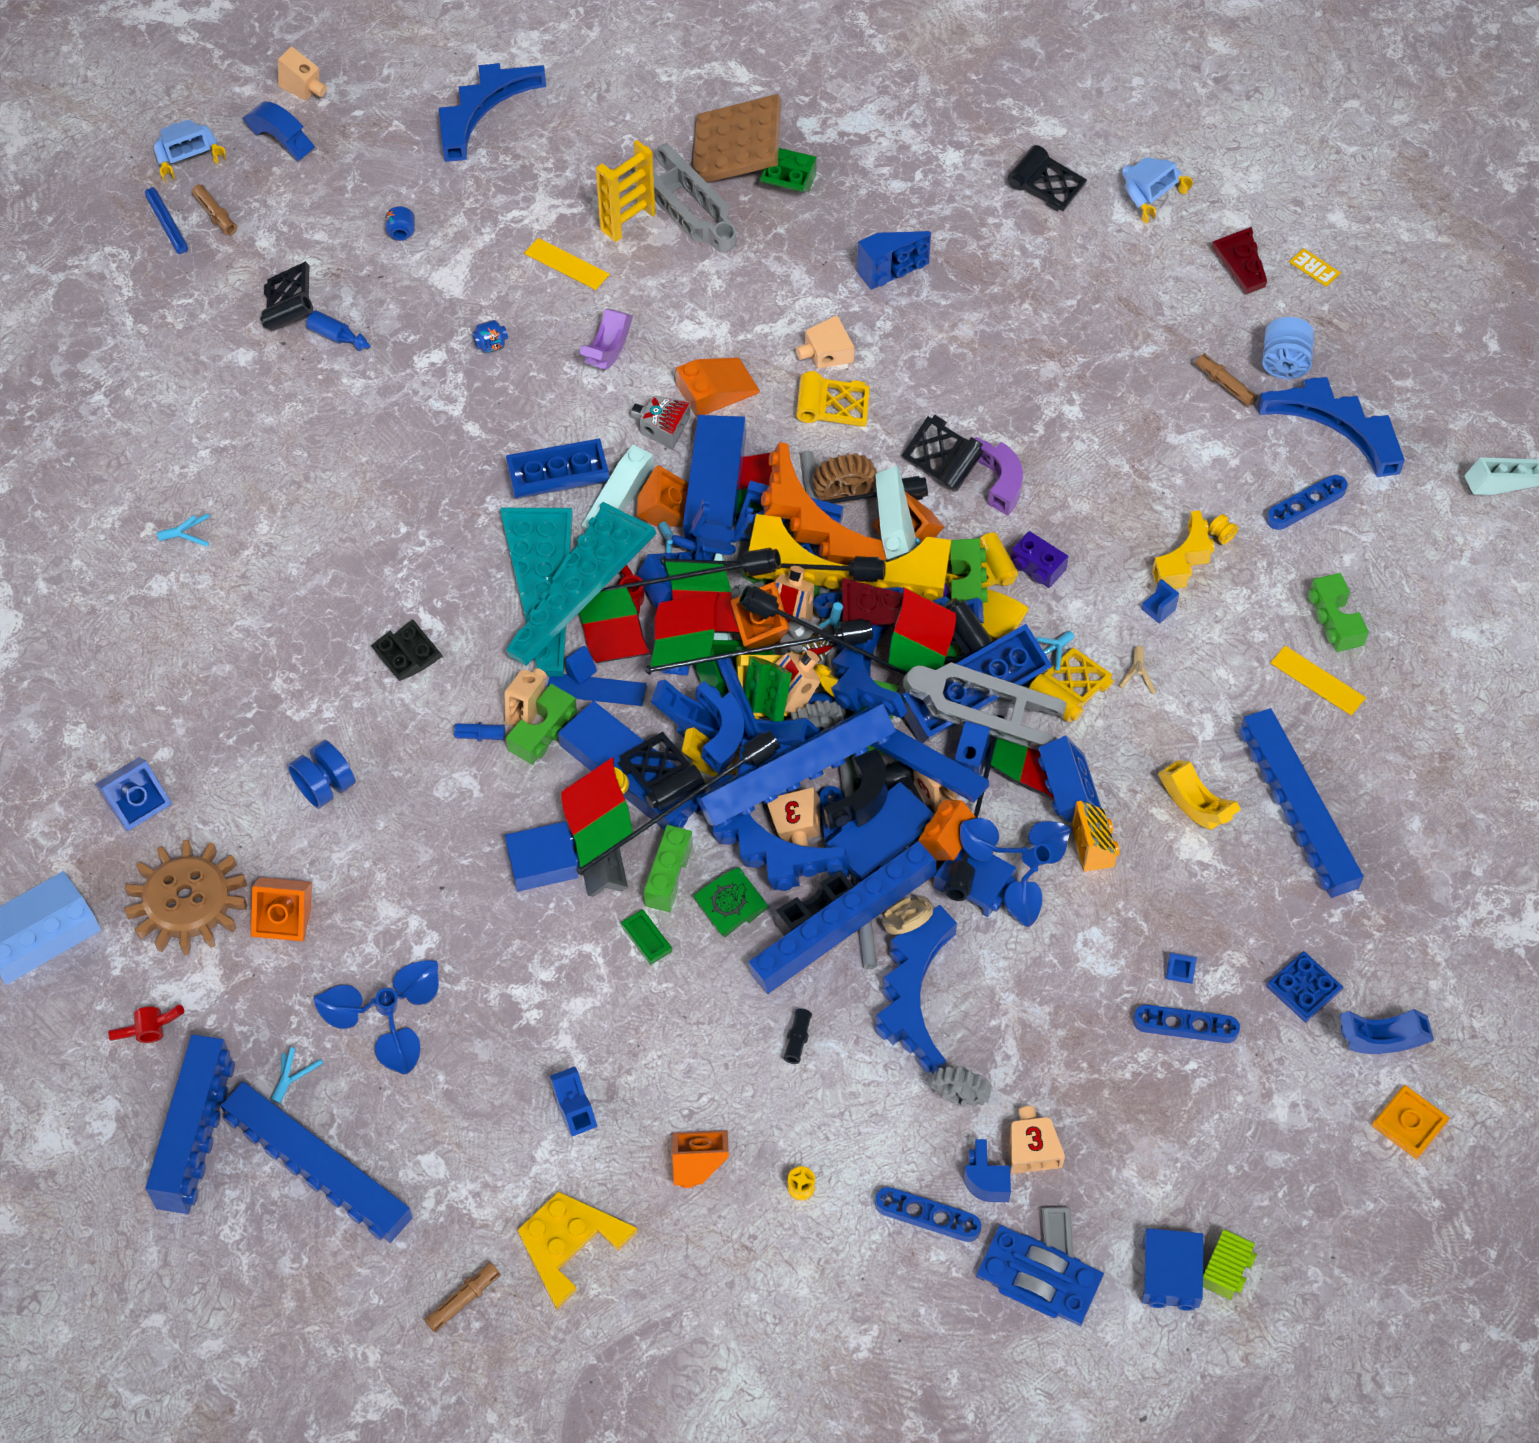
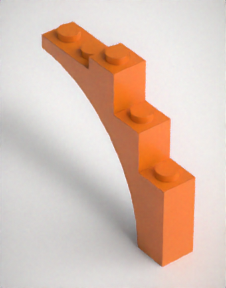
M779 442L775 450L771 451L769 455V465L772 466V473L770 475V486L767 491L763 492L761 497L764 515L791 520L790 531H793V539L796 542L820 545L819 556L827 561L849 565L850 561H854L855 556L879 557L880 560L886 561L882 540L866 537L849 530L833 520L816 505L796 476L790 458L789 444Z

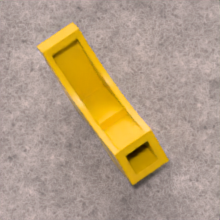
M1201 510L1191 511L1188 522L1189 536L1186 541L1173 552L1155 557L1152 572L1156 586L1162 579L1174 589L1187 587L1188 579L1192 576L1191 566L1209 563L1211 553H1214L1215 548L1213 539L1208 537V522L1206 519H1203Z

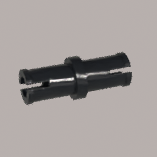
M796 1009L792 1028L788 1030V1044L783 1059L790 1064L800 1063L804 1044L808 1042L809 1035L807 1031L812 1017V1013L809 1010Z

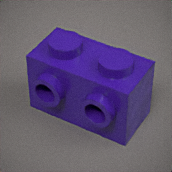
M1028 531L1012 548L1011 560L1016 569L1023 571L1031 576L1034 581L1048 588L1067 570L1069 556L1031 531Z

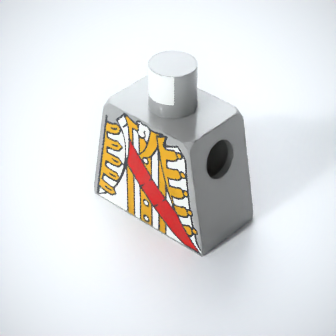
M802 617V618H799L800 620H803V621H805V622H807V623H809V624H811V625H813V626H815V627L821 629V627H819L817 624H815V623H813V622H811V621H809V620H807V619H805V618H803V617ZM789 621L790 629L780 640V643L822 635L793 621ZM824 640L781 648L783 655L791 651L802 654L803 651L807 652L810 650L819 657L818 663H820L834 647L835 643L832 640Z

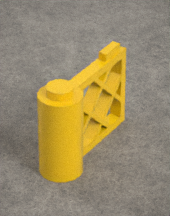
M815 371L805 372L800 377L797 418L804 423H814L818 420L866 427L870 386L865 385V382L851 380V383L824 379L822 375ZM828 387L835 388L840 394L833 397L827 389ZM861 392L864 393V397L856 401L851 393ZM844 397L851 403L845 409L838 402ZM833 405L839 412L831 414L825 413V410ZM856 408L862 414V418L852 417L848 412Z
M990 532L980 537L981 548H986V563H982V568H986L988 578L987 582L982 583L983 588H988L995 584L1008 586L1014 583L1018 576V571L998 534ZM950 553V556H949V563H948V564H951V553ZM947 573L946 579H949V581L947 582L946 580L945 583L951 590V580L963 579V577Z
M1073 647L1061 658L1060 670L1057 671L1054 664L1044 675H1038L1031 683L1029 689L1065 701L1067 705L1064 716L1061 718L1069 723L1072 720L1077 721L1084 711L1082 707L1100 690L1105 692L1114 681L1112 680L1113 674ZM1074 657L1081 662L1082 667H1069V660ZM1055 673H1066L1067 681H1059L1053 675ZM1071 673H1083L1084 681H1072ZM1088 673H1096L1102 679L1089 681ZM1073 687H1086L1087 693L1082 697L1074 692Z

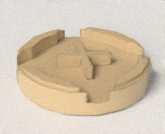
M917 895V899L904 898L889 907L884 913L885 918H882L881 921L887 933L893 935L904 934L923 925L933 914L934 908L930 900L925 896Z

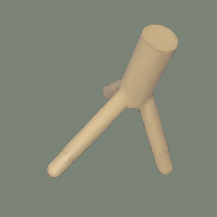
M1136 646L1134 650V665L1120 683V688H1124L1137 670L1138 675L1142 674L1150 692L1155 694L1156 690L1144 667L1145 649L1143 646Z

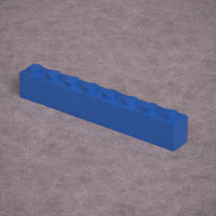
M876 703L777 754L758 767L754 766L696 796V799L708 824L712 826L718 825L719 828L724 827L733 821L731 817L739 813L741 816H744L754 811V805L762 801L764 804L774 801L778 798L777 793L785 789L787 792L797 789L801 786L800 781L806 778L813 780L824 774L823 769L829 766L832 769L846 763V757L852 754L854 757L864 754L868 751L867 746L875 742L877 745L887 742L891 739L890 734L896 732V729L884 704Z
M1272 708L1243 717L1241 728L1239 729L1240 737L1243 742L1248 744L1252 760L1258 763L1261 768L1262 778L1266 784L1269 783L1275 802L1281 805L1287 824L1293 827L1298 845L1306 851L1310 867L1312 869L1315 868L1319 875V883L1322 889L1327 890L1330 898L1359 889L1364 875Z
M919 841L751 959L748 963L752 976L763 990L769 994L936 875L935 858Z
M244 1081L222 1103L221 1108L225 1115L223 1119L228 1125L234 1129L238 1126L245 1131L243 1134L253 1144L259 1142L265 1147L264 1151L274 1160L280 1158L284 1161V1166L293 1175L301 1174L305 1177V1182L310 1188L316 1192L319 1190L327 1194L326 1198L332 1205L337 1208L342 1206L348 1210L347 1215L358 1224L361 1222L369 1227L368 1231L378 1240L384 1238L391 1243L413 1218L411 1210L407 1205Z

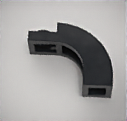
M877 748L853 758L855 772L861 782L859 788L852 795L823 807L825 821L830 830L844 826L853 820L860 827L873 819L884 806L888 795V781L885 763Z

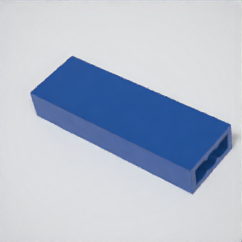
M698 415L683 522L684 538L697 541V537L692 533V522L700 509L702 500L710 501L708 505L710 512L703 523H706L709 519H715L723 526H726L727 529H735L746 440L745 416Z
M594 700L558 732L559 745L590 771H593L614 757V767L623 772L618 765L620 755L645 742ZM636 756L630 762L643 765L645 757ZM650 758L648 766L661 767L663 759ZM667 760L665 768L677 767L671 761ZM646 772L644 778L650 783L657 779L659 774ZM631 773L626 775L629 779V787L626 793L623 794L624 798L651 820L672 806L670 805L661 811L657 810V808L652 809L646 800L647 792ZM696 796L656 824L664 830L667 825L683 828L688 818L694 812L698 813L702 810Z

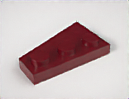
M1252 227L1212 242L1211 248L1245 294L1266 287L1267 278L1262 261L1258 256L1257 243L1254 242Z
M842 577L843 622L863 618L864 620H870L872 626L896 624L902 605L903 593Z

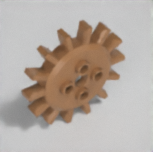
M183 840L181 848L182 857L170 859L168 852L163 847H160L157 851L162 865L153 870L144 863L139 862L137 864L139 873L147 879L145 886L126 884L125 890L128 896L142 898L143 902L125 907L124 909L128 920L144 915L148 916L147 920L134 929L140 940L154 929L160 931L155 941L158 951L163 952L170 938L175 937L180 938L179 944L183 954L189 955L191 937L202 935L205 943L212 948L216 944L215 937L210 930L217 924H220L229 931H235L236 925L233 919L225 915L227 909L246 910L247 903L243 897L230 896L229 891L246 887L247 882L244 874L225 879L224 875L237 866L232 855L225 858L218 865L212 863L217 854L215 844L209 843L203 855L196 857L192 856L193 850L189 840ZM200 876V877H199L198 879H196V880H193V879H192V877ZM181 890H192V893L189 897H178V894ZM197 898H203L199 903L194 902ZM170 903H176L174 907H168Z

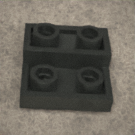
M413 619L393 634L390 630L371 645L399 681L419 673L443 657Z

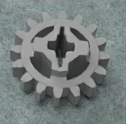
M829 700L825 702L816 701L814 704L808 703L805 708H797L798 712L791 713V717L788 718V720L807 718L821 732L844 720L841 706L837 705L836 702L829 703Z
M947 1067L946 1070L939 1068L938 1071L934 1072L931 1088L935 1089V1094H942L941 1098L949 1099L957 1106L965 1107L966 1104H970L976 1107V1103L979 1105H984V1102L988 1103L992 1085L988 1084L989 1081L987 1079H981L982 1075L973 1074L967 1068L957 1067V1070H954L951 1067Z

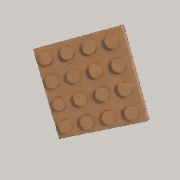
M779 94L697 114L693 169L707 183L778 166L781 98Z

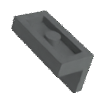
M620 848L584 872L588 896L594 897L605 888L622 892L628 887Z

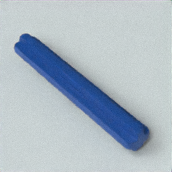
M154 187L146 189V198L178 254L187 252V243L158 191Z
M730 658L716 660L729 692L735 697L741 707L744 728L749 740L760 734L761 731Z

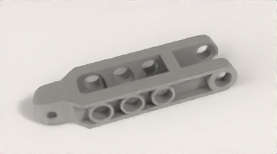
M668 143L656 148V158L667 172L658 176L653 171L655 202L693 241L710 243L718 252L723 253L736 246V229L728 217L730 206ZM635 167L629 170L630 175L635 172ZM683 187L717 222L715 227L707 221L698 220L690 212V208L688 206L685 207L673 192Z
M949 663L937 670L925 666H916L906 673L903 678V686L906 692L922 699L931 716L964 726L965 721L990 727L991 736L1039 751L1038 747L1057 738L1051 734L1021 725L1024 709L1060 715L1059 717L1061 718L1064 716L1067 705L1065 701L954 663ZM946 679L962 684V687L966 689L971 687L986 692V695L990 697L995 695L1010 700V703L1014 704L1011 720L1009 721L946 700L943 695Z

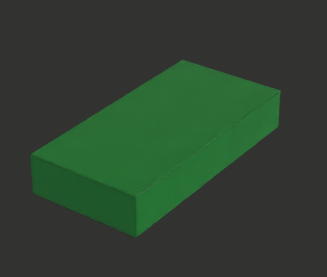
M643 909L621 922L623 930L650 965L672 952L671 945Z

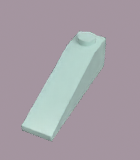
M635 445L629 448L617 464L582 523L581 527L583 529H588L589 520L591 517L595 518L600 510L599 505L602 502L624 511L653 472V454Z
M1480 457L1464 476L1474 495H1495L1539 486V459Z
M898 466L875 474L881 538L886 559L889 561L898 559L917 547L915 542L916 536Z

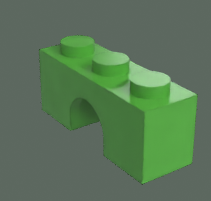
M980 538L951 540L952 573L967 575L963 579L951 580L952 599L957 598L958 600L964 599V601H968L978 597L983 603L988 602L987 588H983L982 583L987 582L986 568H982V563H986V548H981Z
M1341 573L1313 579L1311 588L1308 591L1309 600L1317 609L1318 620L1325 626L1328 642L1333 644L1336 652L1364 646L1369 633L1360 612L1345 614L1338 610L1339 607L1346 606L1350 594Z
M550 684L536 701L538 715L545 718V720L537 725H531L520 720L506 737L508 751L531 765L538 758L541 759L545 755L549 744L559 738L558 732L575 718L578 712L576 698L553 684Z
M670 825L666 826L644 890L646 907L671 912L678 892V879L681 868H686L693 847L692 831Z

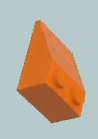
M739 357L696 359L676 367V385L685 400L690 402V408L696 418H698V415L709 414L760 393L758 386Z

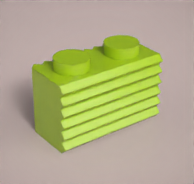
M1223 1229L1203 1275V1287L1222 1297H1226L1228 1300H1232L1235 1292L1241 1294L1247 1279L1242 1276L1245 1267L1251 1269L1257 1253L1252 1251L1255 1242Z

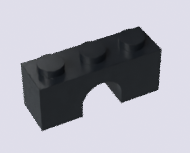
M840 870L820 882L818 891L807 901L801 902L796 897L776 909L775 925L785 936L854 886Z

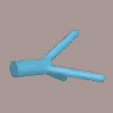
M207 513L197 519L193 515L178 527L158 531V539L163 541L181 537L208 546L209 543L207 541L183 533V531L208 519L210 515Z
M661 522L658 528L666 540V553H671L672 536L674 534L667 522Z
M839 602L834 603L830 618L818 626L823 629L831 624L834 626L835 633V628H838V623L840 622L839 619L843 605Z
M1067 631L1057 640L1044 637L1036 638L1037 642L1052 644L1043 650L1046 655L1053 650H1057L1055 669L1057 671L1060 670L1062 648L1074 639V634L1071 631Z
M291 1047L288 1057L285 1053L281 1055V1078L270 1100L281 1104L289 1085L322 1065L323 1061L318 1060L289 1077L295 1048Z

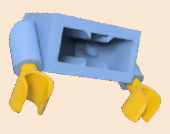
M185 120L177 124L173 123L161 129L162 137H159L154 145L158 164L162 166L159 171L164 182H166L164 176L168 173L172 174L173 180L175 179L173 168L168 165L169 162L171 164L212 149L213 162L218 164V155H221L226 160V151L223 147L217 146L218 141L210 128L205 125L196 124L191 120Z
M1147 157L1134 166L1126 165L1124 167L1122 175L1126 179L1125 188L1138 208L1141 207L1143 210L1141 219L1144 223L1149 222L1148 214L1153 219L1156 216L1155 207L1147 206V202L1151 204L1178 182L1177 189L1181 194H1186L1188 189H1191L1193 185L1192 178L1188 176L1182 177V172L1176 168L1175 162L1167 159L1160 160Z

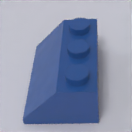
M1066 735L1038 747L1041 755L1038 758L1039 764L1047 774L1048 779L1045 780L1049 792L1054 796L1055 801L1052 802V805L1058 816L1061 815L1068 822H1072L1076 801H1084L1102 808L1085 754Z

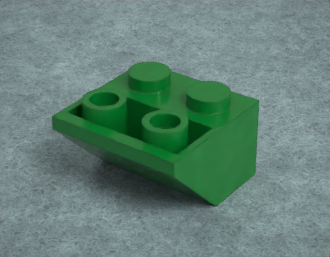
M779 148L778 166L765 168L760 182L801 192L810 191L816 177L817 157Z

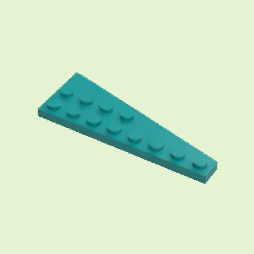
M602 502L599 505L600 510L595 518L591 517L589 520V527L585 534H580L577 539L578 544L571 554L568 553L553 576L552 585L548 591H544L540 596L541 602L536 609H532L529 613L530 619L522 629L518 630L507 647L508 656L527 666L657 534L653 526Z
M501 507L502 522L526 623L530 619L529 613L531 610L536 609L541 602L540 596L542 593L548 591L552 585V578L568 553L571 554L572 508ZM567 625L535 657L536 667L543 670L547 676L564 677Z

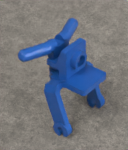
M702 500L700 509L692 522V533L697 537V542L674 535L672 536L673 544L696 552L695 560H714L716 553L732 555L736 552V547L731 543L739 541L748 524L753 521L754 514H751L753 513V508L746 507L735 529L730 530L715 519H709L706 523H703L710 512V507L708 506L710 501Z

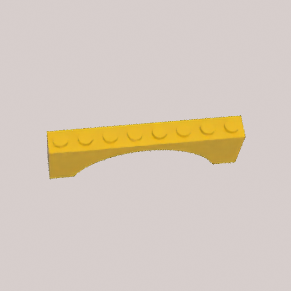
M756 514L749 551L769 547L777 549L781 557V563L849 566L827 561L808 552L790 536L780 517ZM926 537L914 550L898 559L886 562L884 580H879L878 582H856L879 588L905 587L932 601L942 598L949 563L951 540ZM790 568L776 569L773 573L751 577L776 580L780 574L789 575ZM804 569L803 580L817 586L842 589V577L854 581L853 576H849V571Z

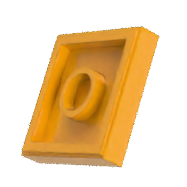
M1404 1084L1372 1123V1127L1418 1160L1448 1123L1450 1117Z

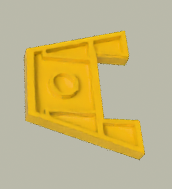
M557 1192L518 1229V1234L556 1310L577 1290L576 1286L559 1269L599 1233L618 1251L638 1232L636 1227L560 1192Z

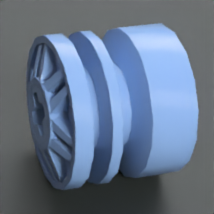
M1282 317L1271 321L1265 330L1262 359L1264 369L1270 375L1283 379L1299 378L1309 372L1312 366V349L1314 345L1313 327L1307 321L1296 317Z

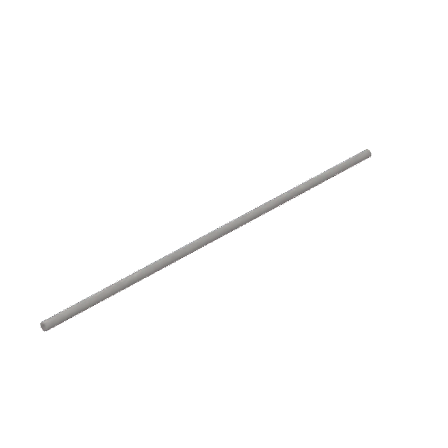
M804 451L802 453L806 493L811 498L819 499L813 488V473L816 472L814 454L812 451ZM813 545V553L819 554L820 545ZM818 586L819 595L831 593L830 588ZM821 617L822 623L830 617ZM829 624L823 628V631L835 634L833 625ZM835 644L826 655L827 667L831 669L830 674L838 679L832 661L838 656ZM842 709L843 718L845 720L846 711L845 709ZM851 755L846 757V763L840 766L843 798L855 792ZM853 875L854 886H856L860 881ZM871 920L859 929L865 969L877 967Z

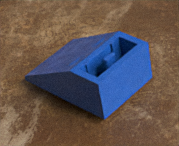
M881 232L858 241L857 273L872 290L898 277H903L916 269L923 268L929 264L931 232Z
M696 552L648 554L637 575L643 581L669 576L666 565L663 566L660 562L663 556H666V559L695 560ZM671 581L644 586L656 610L659 603L673 600Z

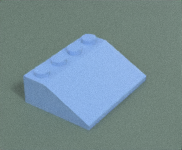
M64 871L0 906V977L5 985L101 931L92 911Z

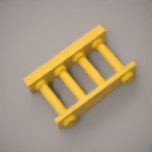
M636 140L634 141V156L614 170L609 169L603 163L596 167L600 230L614 242L622 238V224L640 211L645 210L652 217L656 215L653 153L648 146H644ZM635 167L634 173L618 183L621 175ZM636 182V187L619 198L622 191ZM637 198L636 204L620 214L621 208Z

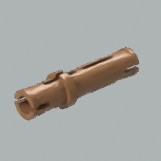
M200 184L194 186L192 195L210 214L212 222L215 225H219L225 235L230 236L234 234L237 230V225L229 218L227 210L219 206L203 184L201 186Z
M1206 353L1200 355L1196 360L1195 365L1210 376V380L1221 384L1247 407H1250L1256 401L1257 394L1225 370V366L1213 361Z
M488 1262L471 1278L467 1277L464 1280V1284L423 1320L434 1333L438 1332L444 1324L459 1313L469 1302L476 1297H481L483 1295L482 1291L500 1277L501 1274L491 1262Z

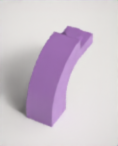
M605 309L595 340L590 345L581 346L580 354L586 356L584 363L605 370L610 368L624 346L633 315L614 309Z
M975 437L976 440L983 444L981 449L984 450L978 462L991 469L999 478L989 492L988 505L1009 516L1016 507L1021 495L1023 480L1021 462L1015 452L1003 442L994 447L989 442Z

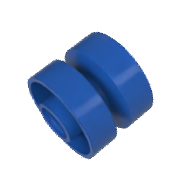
M325 739L309 750L312 761L305 755H301L287 765L288 771L301 793L317 809H320L334 799L331 787L341 794L356 783L354 774L344 756Z

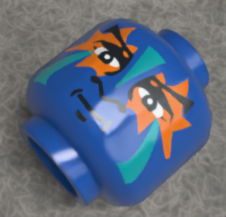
M403 206L391 208L386 214L385 228L387 234L399 241L411 237L415 231L414 213Z
M496 320L480 323L476 326L475 331L472 332L477 350L481 349L483 353L503 349L505 346L504 340L508 339L505 326H500Z

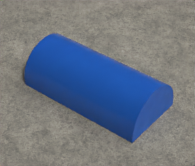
M600 438L506 455L514 499L606 483L609 480V470Z

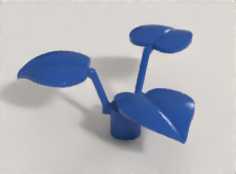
M975 818L962 822L960 826V840L968 856L979 862L989 861L993 851L997 853H1022V860L1024 864L1030 867V870L1022 877L1021 882L1015 881L1007 886L1004 893V904L1008 912L1024 926L1030 927L1040 913L1042 892L1037 883H1027V880L1034 872L1038 871V866L1047 863H1057L1062 859L1072 828L1053 821L1039 822L1033 825L1028 833V840L1032 846L1027 848H999L995 846L999 841V832L994 823L985 818Z
M432 960L419 961L403 967L396 973L393 979V987L396 991L391 988L379 990L376 994V999L372 998L371 1002L363 1008H360L363 1002L362 996L356 988L349 985H338L314 996L316 1009L329 1025L338 1029H348L357 1024L358 1013H364L371 1007L376 1006V1010L381 1015L388 1016L392 1033L384 1034L377 1040L375 1045L376 1058L384 1067L403 1075L408 1074L418 1062L420 1041L416 1033L410 1028H403L396 1032L393 1013L397 1010L398 999L403 1000L406 997L414 1005L426 1004L434 999L439 986L438 963Z

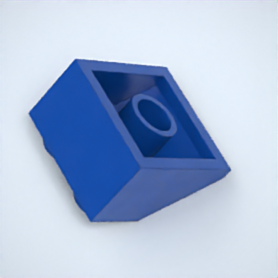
M140 757L95 784L106 804L126 831L133 829L172 804L147 761Z

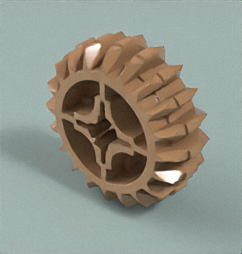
M848 452L843 456L829 457V461H823L821 466L816 467V472L813 473V488L819 500L871 493L876 486L875 474L877 471L871 459L866 458L865 455L859 456L858 453L850 455ZM847 501V502H841V503H834V504L852 503L853 501Z

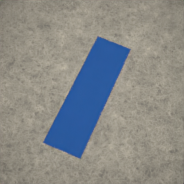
M564 674V677L549 676L548 686L553 684L576 699L635 706L643 705L646 683L589 677L581 684H578L567 674Z

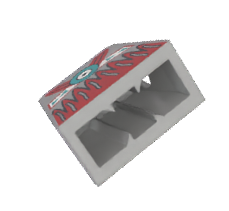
M655 395L652 396L647 407L635 403L631 411V417L640 419L642 435L670 449H674L691 417L690 402Z

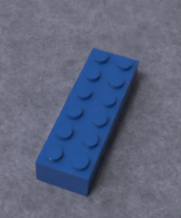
M1027 624L956 663L957 665L1020 686L1026 685L1038 675L1046 673L1052 667L1051 662ZM947 679L943 690L946 700L979 711L1001 699V697L995 695L987 696L986 692L971 687L963 688L962 684ZM907 692L901 695L908 711L904 717L919 742L925 743L956 725L955 723L931 716L922 699L914 697Z
M191 1034L145 1188L157 1210L189 1214L191 1205L194 1206L197 1202L198 1189L196 1188L198 1181L204 1177L206 1170L205 1157L207 1153L211 1152L213 1146V1137H211L213 1129L219 1125L221 1116L219 1112L221 1102L223 1103L226 1100L228 1094L226 1084L228 1078L233 1076L235 1070V1062L232 1061L230 1050H228L224 1039Z

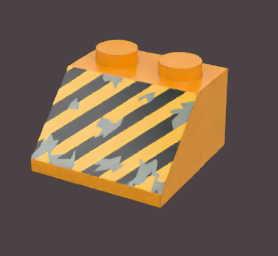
M1076 801L1071 828L1083 871L1114 867L1116 857L1120 855L1118 842L1113 841L1111 835L1113 834L1111 819H1107L1104 809L1084 801Z

